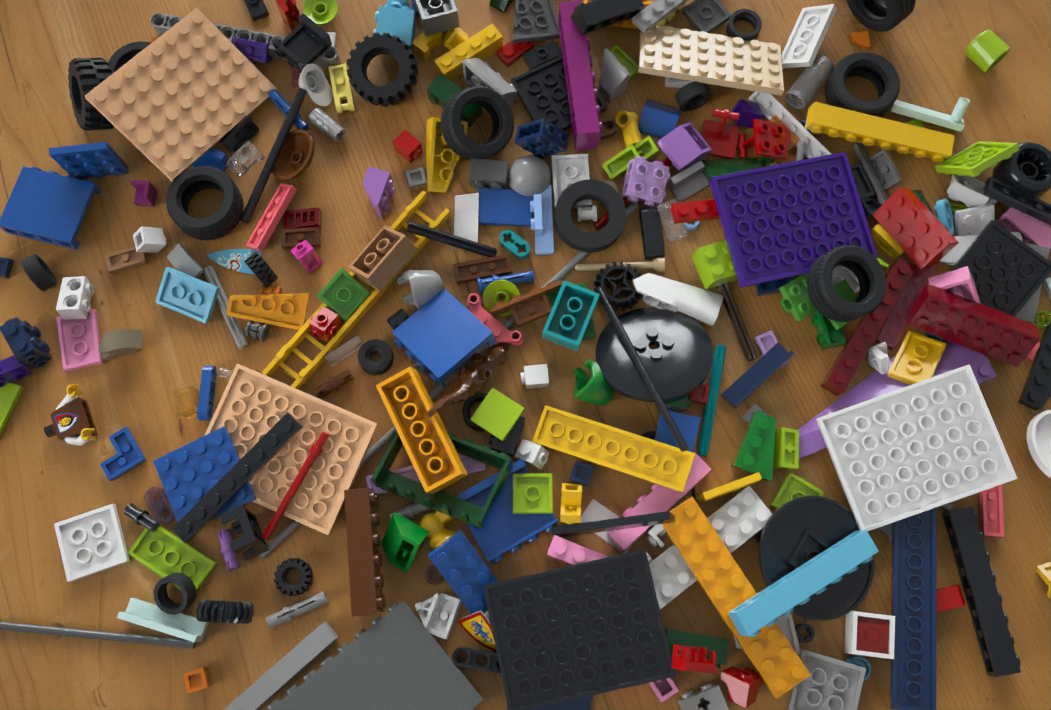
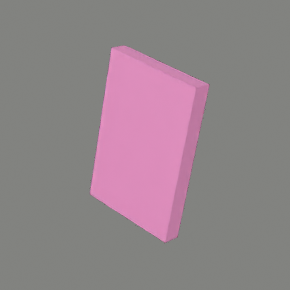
M93 308L88 311L87 319L64 320L62 316L56 317L63 371L69 372L104 363L99 352L101 337L96 309Z

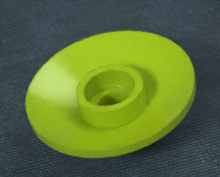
M306 0L303 5V13L317 25H324L334 20L338 13V5L336 0Z
M496 280L485 288L483 304L487 311L491 313V308L495 304L511 301V298L520 295V292L513 283L507 280ZM504 294L505 298L500 299L498 295ZM508 311L498 316L504 317L511 315L512 313L511 311Z

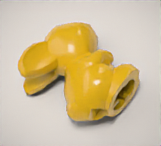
M438 511L424 515L419 526L429 531L427 538H431L429 541L430 547L433 549L437 548L456 533L445 528V525L455 518Z

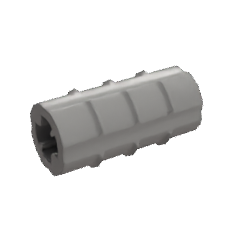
M315 108L309 114V121L326 134L328 138L332 139L335 143L343 139L346 133L345 129L335 122L333 118L329 117L326 112H323L320 108Z

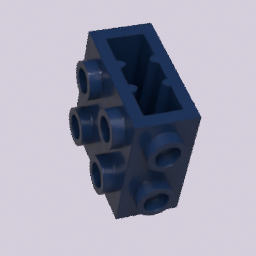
M542 118L518 126L515 143L521 146L523 150L529 151L543 159L547 156L567 151L569 134L547 119Z
M16 317L9 319L0 327L1 333L17 360L33 368L44 366L48 360L52 359L49 353L51 349L46 342L41 340L40 336L42 334L36 326L32 327L27 321H22Z

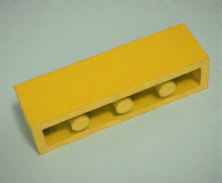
M492 23L434 60L436 73L438 75L441 73L450 81H453L463 74L462 62L465 59L480 58L484 61L503 47L502 34Z

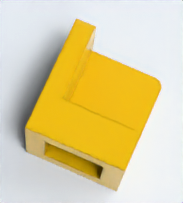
M459 27L450 29L443 37L444 45L452 50L466 41L468 35Z

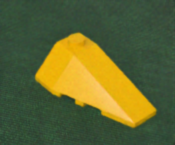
M432 117L427 120L426 124L427 191L446 193L460 155H457L456 152L454 153L453 149H450V146L445 142L441 132V118ZM461 121L464 133L467 135L468 122Z

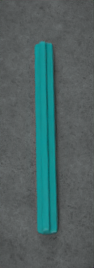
M717 345L715 347L709 381L710 388L707 403L705 404L697 454L700 456H707L709 452L726 353V346Z

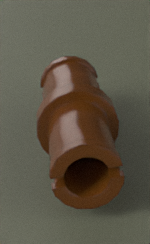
M346 369L334 378H328L327 382L314 388V391L321 399L334 390L338 391L339 387L354 378L350 371Z

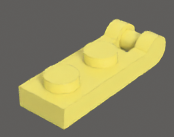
M346 63L329 66L337 114L350 110V112L355 111ZM341 100H347L348 103L341 104Z

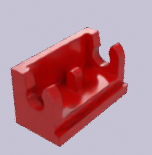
M275 0L283 20L291 31L295 30L293 21H299L298 17H300L296 1Z
M673 644L671 668L717 674L716 653L711 651L710 660L708 661L707 648Z

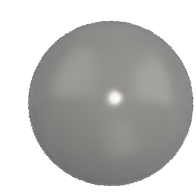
M534 155L519 157L511 164L508 171V183L511 190L524 196H534V194L542 193L551 182V172L547 163Z

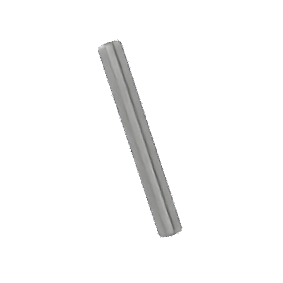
M212 266L205 267L203 270L208 283L220 287L216 301L239 349L248 347V342L237 318L226 315L229 300Z

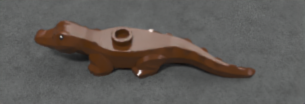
M502 343L498 347L493 348L491 354L486 357L481 356L480 353H474L471 357L469 368H461L457 379L460 384L457 389L436 401L429 409L427 416L432 417L440 408L449 404L463 402L469 397L476 395L488 382L496 367L503 365L508 359L506 354L509 350L508 345Z

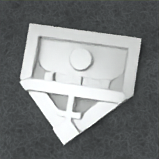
M437 593L433 597L415 604V608L419 612L422 623L429 633L448 640L462 601L444 593Z

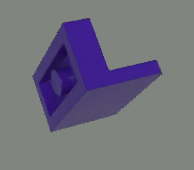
M237 37L232 38V44L248 60L263 63L273 61V57L268 56L269 44Z

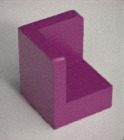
M132 180L131 184L136 189L134 204L136 206L155 207L157 189L150 181Z

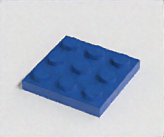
M107 142L49 148V155L69 175L79 180L88 177L102 178L106 175L120 176L124 173H129L128 165Z

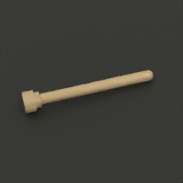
M657 257L653 261L623 262L624 267L630 264L631 270L636 268L665 272L664 257ZM613 263L576 264L575 270L600 271L601 268L606 270L605 266L609 264L613 267Z

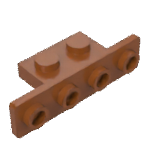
M551 281L546 287L541 289L534 288L523 296L516 295L511 298V301L506 303L499 302L491 308V314L495 317L511 311L517 327L547 316L552 308L546 296L560 291L562 281Z

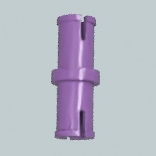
M229 528L220 530L217 534L222 547L220 552L224 555L227 571H233L240 568L236 553L232 551L230 542L233 539Z

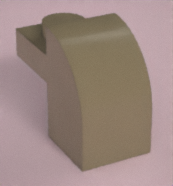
M115 330L102 335L103 340L99 342V352L101 353L102 360H110L118 354L134 355L143 349L141 330Z

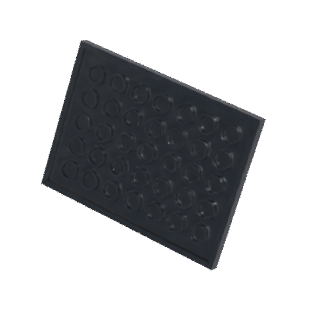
M645 549L483 586L508 710H530L676 677L675 669L671 668L672 657Z

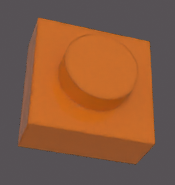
M206 667L183 673L187 694L210 687Z

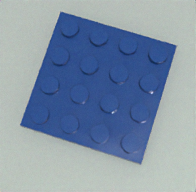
M227 427L217 429L153 461L177 522L240 460ZM250 482L210 521L219 518L220 515L240 505H246L256 500L257 498Z

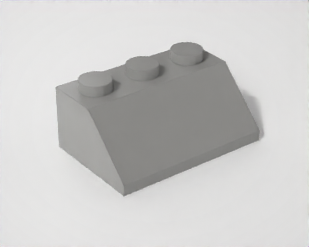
M480 58L465 59L462 62L464 81L471 87L486 86L487 88L494 89L495 92H499L510 106L517 101V89L511 83L508 84L500 73L494 72L486 61L483 62Z

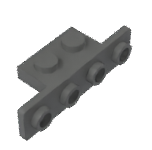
M863 143L853 144L855 148L854 153L860 159L866 175H868L874 191L877 193L878 203L882 206L890 198L887 190L903 182L887 149H883L870 157Z

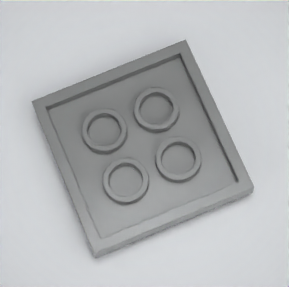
M802 649L800 659L811 675L793 687L788 710H857L866 668Z

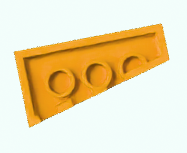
M310 293L229 296L226 315L300 330L305 324Z

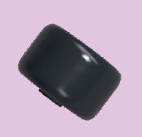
M1037 143L1018 144L1019 151L1013 153L1012 157L999 161L994 166L992 177L1039 199L1051 189V151Z

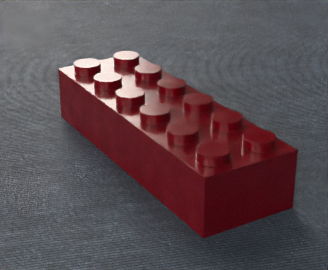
M928 283L907 312L908 325L1015 367L1021 364L1040 340L1037 325Z

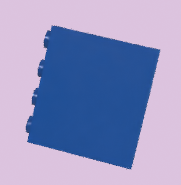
M23 166L0 218V228L8 234L78 250L80 243L76 240L77 234L94 193L100 194L101 191L95 182L88 179L83 181L71 175L62 176L54 171L46 172L37 167L29 168Z
M445 288L392 331L396 338L394 340L396 345L400 349L404 347L407 350L405 351L407 356L412 361L416 359L418 367L423 372L427 370L430 373L428 375L435 384L439 382L443 387L446 386L443 379L485 343L492 347L497 342L493 332Z
M523 459L513 463V467L487 518L484 529L467 523L488 563L491 561L494 564L504 558L503 554L510 551L511 554L522 548L520 544L528 541V543L535 541L539 538V533L544 530L546 533L552 531V528L556 527L555 524L558 523V519L555 518L554 514H513V474H530ZM501 471L455 497L484 508Z

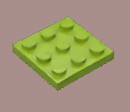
M978 141L935 165L937 173H945L946 175L957 174L958 176L968 175L976 177L982 174L983 170L996 166L999 161L1012 157L1013 153L1019 151L1018 143Z

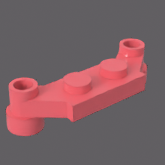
M472 293L468 296L467 304L470 312L493 332L497 341L494 345L497 346L499 343H505L515 348L523 345L524 337L521 332L517 330L509 331L482 307L483 302L478 294ZM514 336H519L517 340L513 339Z

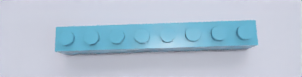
M866 529L855 531L729 611L728 614L740 636L754 637L761 632L760 629L765 625L771 626L778 621L777 618L779 616L790 614L794 611L793 607L797 604L807 603L811 595L822 593L826 590L825 586L830 583L839 582L842 579L841 576L845 573L849 574L858 569L857 565L871 561L873 555L879 551Z

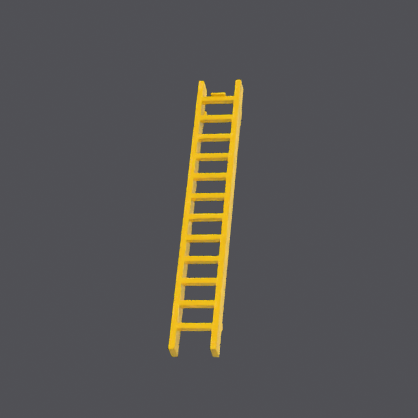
M422 191L405 208V211L390 228L399 231L402 227L407 229L408 224L406 222L413 214H416L428 223L430 228L439 230L451 216L450 210L446 208L435 221L418 210L428 199L426 192ZM413 234L419 239L414 244L418 250L382 292L374 290L369 285L360 281L351 271L349 274L367 289L371 295L347 319L338 333L326 346L309 334L311 331L309 325L311 318L322 307L331 310L323 303L292 339L275 355L276 357L261 373L271 377L280 366L284 369L283 372L293 380L296 379L291 387L300 390L430 239ZM304 338L321 350L313 361L296 348ZM292 352L308 364L298 374L283 363Z

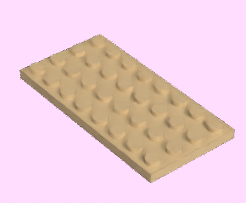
M655 25L646 33L640 30L638 73L698 81L700 83L780 96L783 94L781 46L778 44L759 42L758 40L745 41L740 37H728L722 34L716 35L704 31L698 32L689 29L673 28L671 26L660 27Z

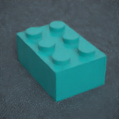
M563 281L543 329L542 339L578 352L598 304L600 294Z

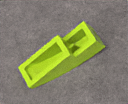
M649 135L636 145L631 144L602 164L609 178L614 180L627 173L629 160L639 156L647 158L649 162L660 155L661 152Z

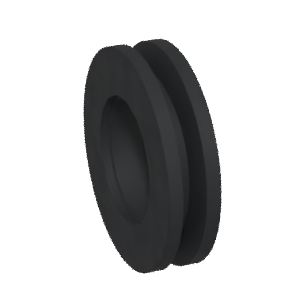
M581 180L567 187L560 195L554 213L555 228L560 238L571 248L587 253L599 252L614 244L619 238L626 222V207L622 197L612 186L599 180ZM592 199L605 206L609 218L606 227L597 233H586L579 230L571 218L572 208L578 202Z

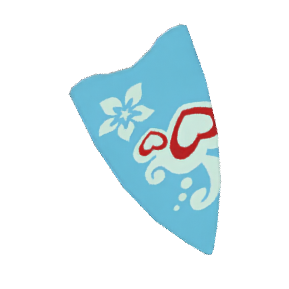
M229 249L210 253L206 256L228 269L255 275L244 261L253 253L257 252L261 256L262 252L251 249Z

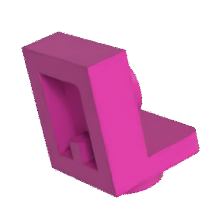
M306 240L297 244L291 250L308 274L323 264L320 257Z

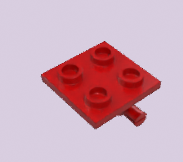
M713 109L712 116L722 119L721 122L706 119L703 121L701 136L712 149L708 155L734 159L739 125L725 122L727 119L738 121L739 113L729 112V109Z
M754 119V136L746 141L745 133L738 135L739 144L737 149L740 152V158H748L747 149L755 146V155L782 160L787 159L784 124Z

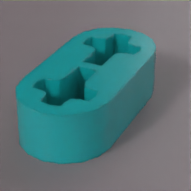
M511 230L501 232L499 242L503 248L518 259L523 260L529 257L530 245ZM511 236L513 244L510 241L504 242V237L508 238ZM518 247L521 249L525 247V253H519Z

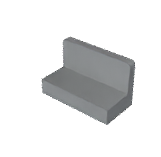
M702 161L670 178L668 187L679 202H683L710 185L702 173L705 167Z

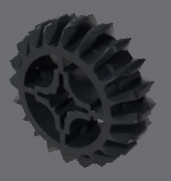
M623 261L620 263V266L613 262V267L607 264L605 266L606 270L601 268L600 274H596L595 278L597 280L593 284L596 287L594 292L599 287L603 288L615 312H617L618 307L621 308L622 312L625 311L626 306L628 309H632V304L637 305L638 299H642L643 296L641 293L636 292L635 287L632 289L626 283V278L632 282L634 279L642 276L641 273L635 274L637 269L633 268L631 270L630 264L624 267ZM612 275H620V277H618V278H613V277H610V276H612ZM622 281L621 288L618 289L616 292V286L618 284L620 285V282ZM604 284L612 291L611 296L605 291ZM620 295H624V296H628V295H629V297H627V298L617 299L618 296H620Z
M201 600L198 602L196 609V619L199 622L248 624L252 622V616H254V605L251 602Z

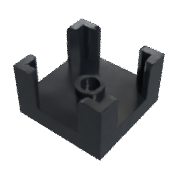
M240 505L219 516L222 524H226L236 518L239 519L231 523V526L236 534L243 532L244 535L230 542V546L236 554L244 551V560L249 561L269 550L265 539L261 537L263 533L256 516L246 507Z

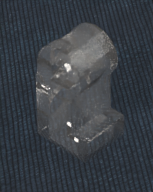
M247 141L233 154L226 165L237 177H241L257 161L261 162L265 157Z

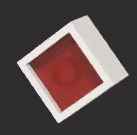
M850 611L846 614L844 653L894 659L895 616Z

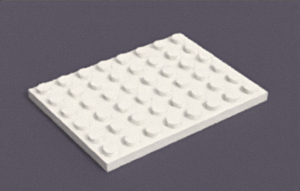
M970 364L816 418L859 530L866 529L870 531L1018 479Z

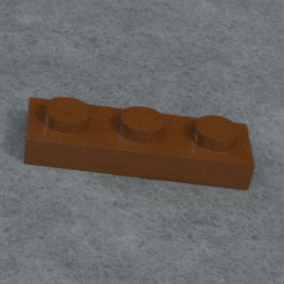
M509 254L454 264L457 284L476 281L477 278H490L492 275L503 276L512 274Z

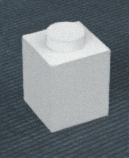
M141 226L133 234L136 252L158 253L166 246V237L162 228Z
M547 364L524 366V372H520L521 383L525 384L526 389L549 387Z

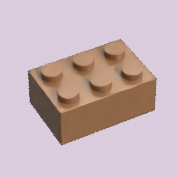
M384 225L348 268L360 281L382 292L418 249L406 235Z

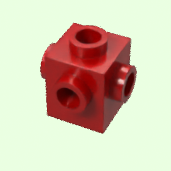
M322 307L311 318L309 325L312 330L311 333L317 339L322 338L328 342L338 333L342 323L338 314Z

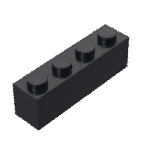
M592 0L586 4H578L574 8L571 19L580 35H584L632 19L645 6L641 0Z

